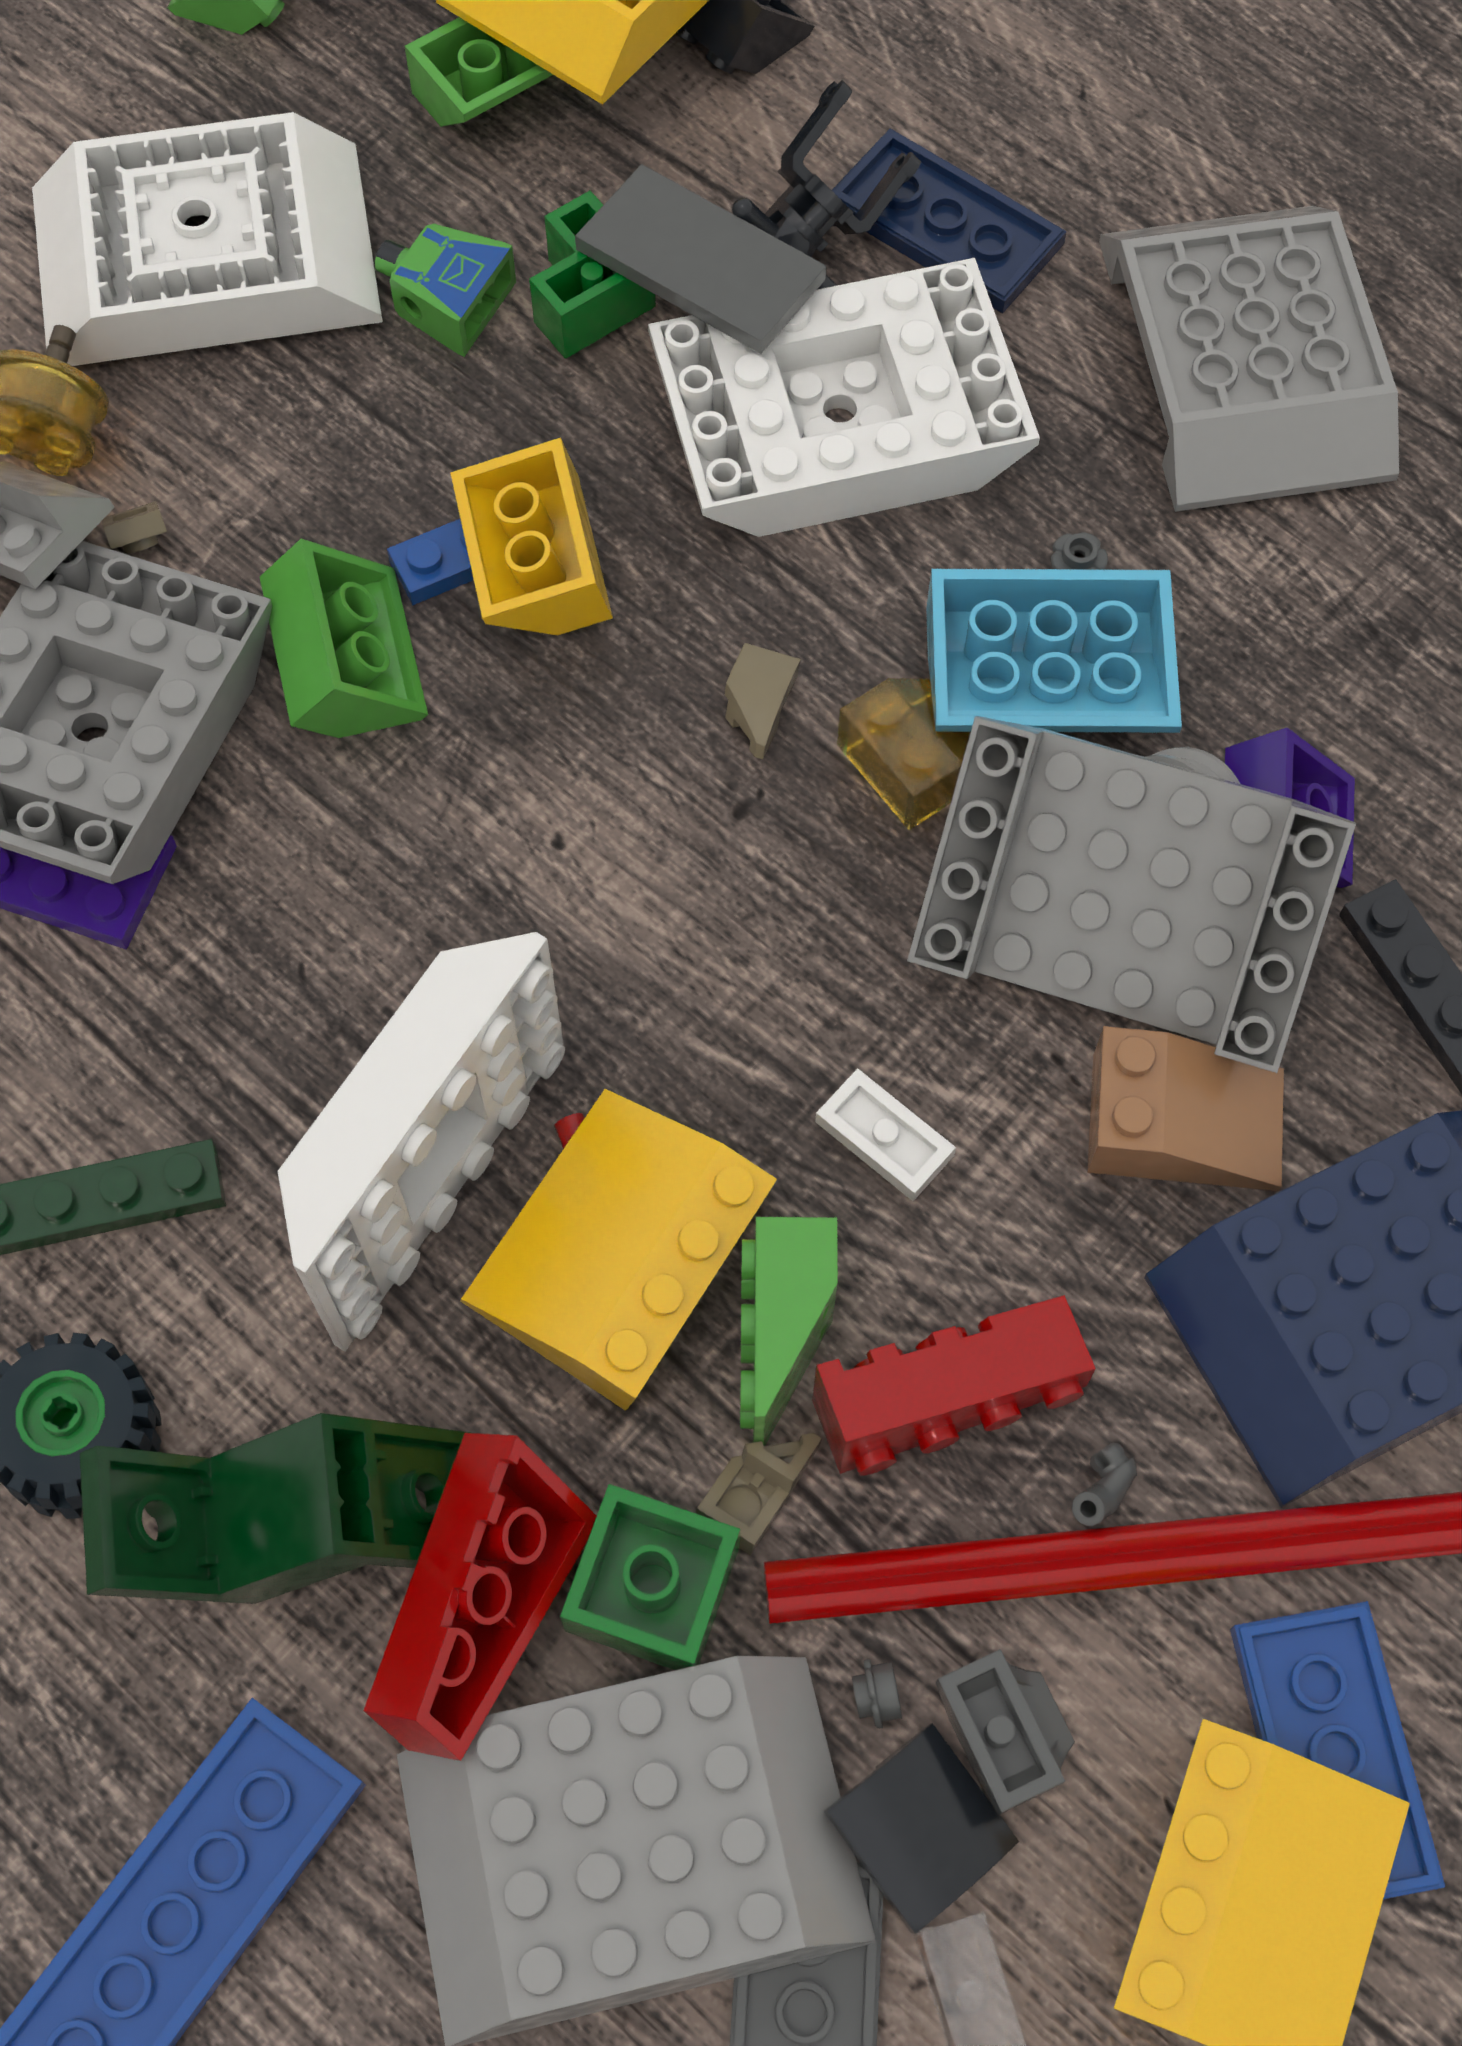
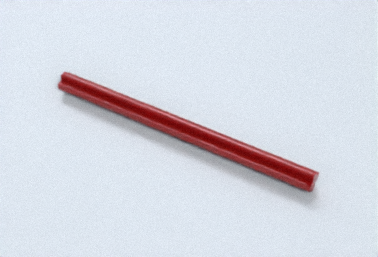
M1462 1492L764 1562L763 1569L769 1624L1461 1554Z

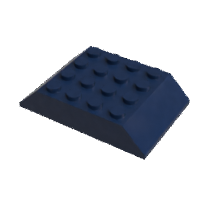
M1462 1110L1436 1113L1214 1224L1146 1273L1144 1277L1281 1508L1462 1413Z

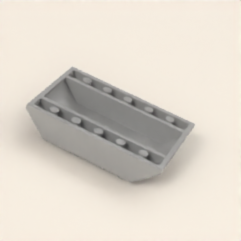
M734 1656L489 1714L461 1761L413 1752L407 1749L397 1754L445 2046H464L876 1943L855 1855L824 1813V1810L841 1797L806 1657Z

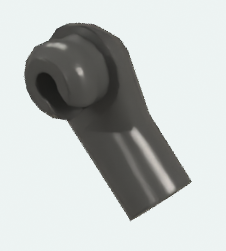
M1110 1443L1090 1458V1466L1099 1474L1101 1480L1079 1493L1073 1500L1072 1512L1081 1524L1093 1526L1112 1515L1117 1510L1137 1476V1466L1134 1457L1129 1460L1124 1448L1119 1443Z

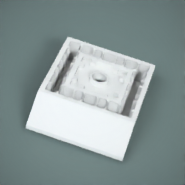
M294 112L76 141L69 146L32 187L46 349L55 325H64L74 330L76 337L72 350L69 352L70 356L66 367L383 322L356 145ZM204 215L209 217L205 223L199 226L184 225L186 220L192 216Z
M975 258L818 289L762 354L693 315L648 324V332L702 515L757 537L977 491L1039 445L1040 437ZM840 408L848 410L854 417L847 422H834L826 417L825 414L832 409Z
M537 932L440 951L278 1170L293 1266L334 1345L345 1352L356 1337L362 1340L372 1331L382 1313L383 1307L380 1305L382 1299L394 1283L398 1286L402 1285L413 1273L420 1259V1252L417 1250L431 1230L438 1233L446 1226L456 1209L457 1199H455L457 1193L468 1178L475 1181L482 1175L494 1153V1148L491 1145L504 1127L511 1130L518 1124L529 1105L530 1097L527 1095L540 1077L548 1079L555 1072L564 1056L565 1047L563 1046L548 940Z

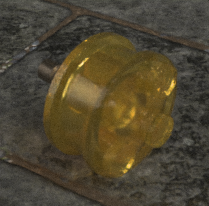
M55 325L53 327L45 355L26 350H0V454H10L22 460L33 461L40 470L55 476H65L68 474L69 468L84 467L92 461L96 444L91 433L94 425L101 423L106 418L109 409V399L104 390L88 375L67 364L76 333L64 325Z

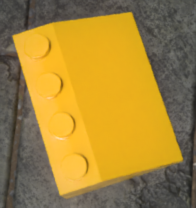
M604 1089L469 1286L460 1302L626 1411L646 1384L777 1179L725 1144Z
M1202 1719L1114 2010L1205 2046H1342L1410 1803L1277 1745Z

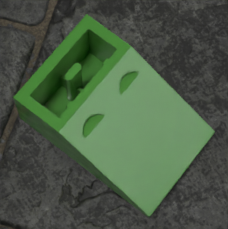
M756 1217L755 1239H742L741 1299H752L754 1304H741V1363L754 1364V1370H741L740 1429H753V1443L762 1441L765 1446L833 1321L838 1284L837 1218Z

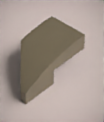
M744 643L726 682L724 695L728 699L725 718L732 728L741 727L750 739V752L754 757L763 759L778 730L780 713L798 677L801 659Z
M815 1433L801 1435L799 1441L764 1446L762 1441L745 1444L742 1455L731 1458L697 1507L696 1514L739 1528V1549L751 1556L818 1450L822 1437Z

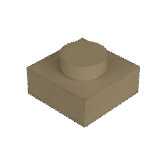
M156 501L107 516L102 520V526L110 548L115 549L123 546L125 553H133L152 547L158 543L156 535L167 532Z

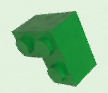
M591 190L544 216L548 260L552 266L529 278L534 323L565 359L656 307V295L576 250L575 235L603 206Z

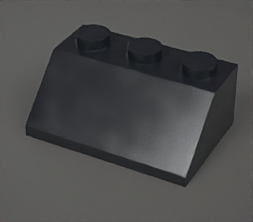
M709 0L676 34L690 43L697 44L700 42L709 49L706 58L716 67L729 74H733L735 69L757 74L810 36L815 26L783 0Z

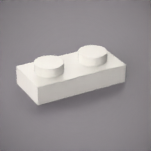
M858 1068L816 1112L815 1122L912 1201L920 1195L955 1154L956 1147Z

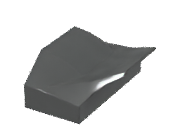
M1001 1649L937 1679L936 1686L948 1719L980 1786L998 1815L1065 1782L1061 1767L1075 1741L1041 1672L1024 1670L1009 1664Z

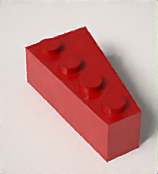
M1065 1295L988 1316L978 1324L980 1333L968 1336L964 1327L956 1326L932 1332L928 1338L916 1345V1351L904 1354L902 1350L897 1349L895 1343L871 1349L866 1354L867 1359L859 1362L850 1370L844 1371L839 1359L817 1364L812 1402L839 1473L842 1474L857 1469L859 1476L874 1474L897 1462L895 1454L920 1446L924 1454L935 1452L957 1442L960 1439L958 1432L982 1424L985 1431L997 1430L1019 1420L1022 1417L1021 1409L1041 1402H1045L1047 1409H1054L1081 1398L1084 1395L1082 1388L1088 1385L1096 1368Z
M464 1433L363 1711L409 1751L458 1761L462 1760L586 1545L597 1517L517 1435Z

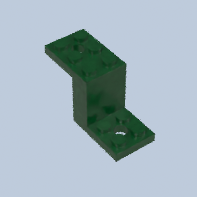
M319 1413L210 1458L97 1445L80 1453L87 1595L257 1604L365 1565L415 1568L464 1433L471 1432ZM415 1487L425 1495L426 1511L417 1500ZM144 1509L151 1517L156 1519L158 1525L156 1541L146 1533L143 1527L142 1513Z

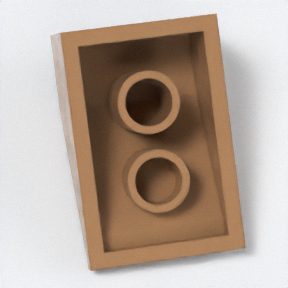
M1103 1026L1093 1055L1087 1173L1280 1191L1282 1187L1284 1068L1279 1067L1278 1072L1275 1073L1215 1055L1216 1047L1169 1032Z

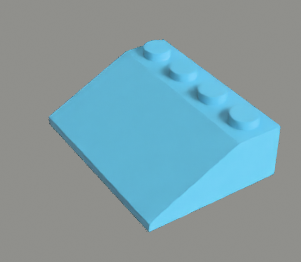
M931 569L926 615L928 665L935 731L971 732L975 716L1054 732L1180 733L1182 721L1170 570Z

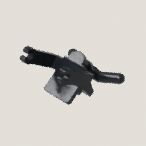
M843 80L838 84L834 81L822 93L818 102L819 105L781 156V168L777 172L790 184L787 190L766 213L762 212L750 199L745 197L739 198L733 203L732 213L812 257L816 249L821 252L828 245L823 236L833 226H837L845 235L869 231L902 184L916 173L921 161L912 152H909L907 155L901 153L892 162L886 174L854 216L853 211L816 174H812L803 163L806 155L852 94V89ZM826 274L825 281L818 289L838 285Z

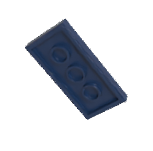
M890 128L832 191L853 211L855 216L886 174L892 162L901 153L907 155L909 152H912L921 161L918 170L908 181L902 184L874 225L866 232L925 268L975 258L992 307L1003 314L1064 245L1067 231Z

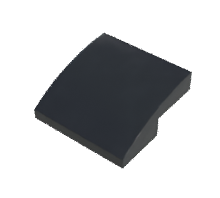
M930 1723L877 1765L875 1771L824 1810L831 1823L910 1933L913 1934L918 1933L956 1901L1019 1842L933 1723Z

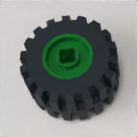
M73 1332L71 1342L65 1343L59 1333L44 1336L45 1347L35 1350L30 1342L17 1348L16 1350L21 1358L12 1366L4 1359L0 1362V1482L18 1501L25 1506L28 1503L31 1504L40 1514L52 1517L55 1510H59L66 1519H76L82 1516L80 1453L97 1445L159 1452L161 1438L156 1432L155 1426H161L162 1423L160 1411L153 1401L155 1397L136 1365L126 1353L121 1356L114 1344L102 1338L95 1345L88 1334Z

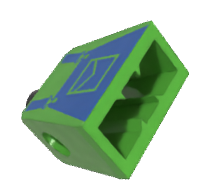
M437 224L425 226L410 248L391 240H385L378 249L375 258L376 271L390 277L389 282L394 309L397 314L463 357L468 353L516 284L512 245Z

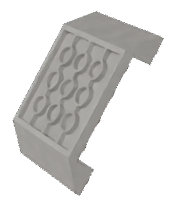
M1307 206L1100 234L1099 243L1111 285L1126 284L1169 435L1162 467L1175 512L1397 480L1399 475L1398 391L1339 211Z
M975 716L907 961L964 979H968L974 972L1206 1041L1217 1045L1214 1052L1215 1055L1277 1073L1356 823L1292 798L1054 731Z

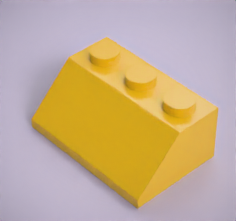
M561 437L450 472L480 611L485 624L558 636L613 618L579 476Z

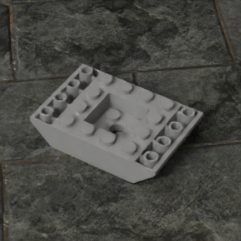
M82 541L36 589L21 584L0 616V847L110 884L151 870L254 688L272 610L271 599ZM91 727H100L107 730L103 737L94 738L89 742L77 739V736L83 730Z

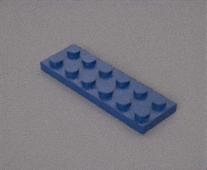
M251 1698L0 2028V2046H175L366 1784L254 1698Z

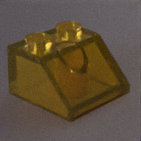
M888 678L840 709L837 746L906 828L911 830L951 803L970 732L935 731L930 679Z

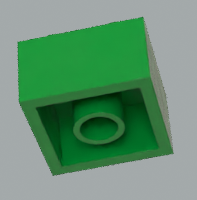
M608 1484L560 1615L565 1632L673 1670L699 1665L740 1547V1529Z

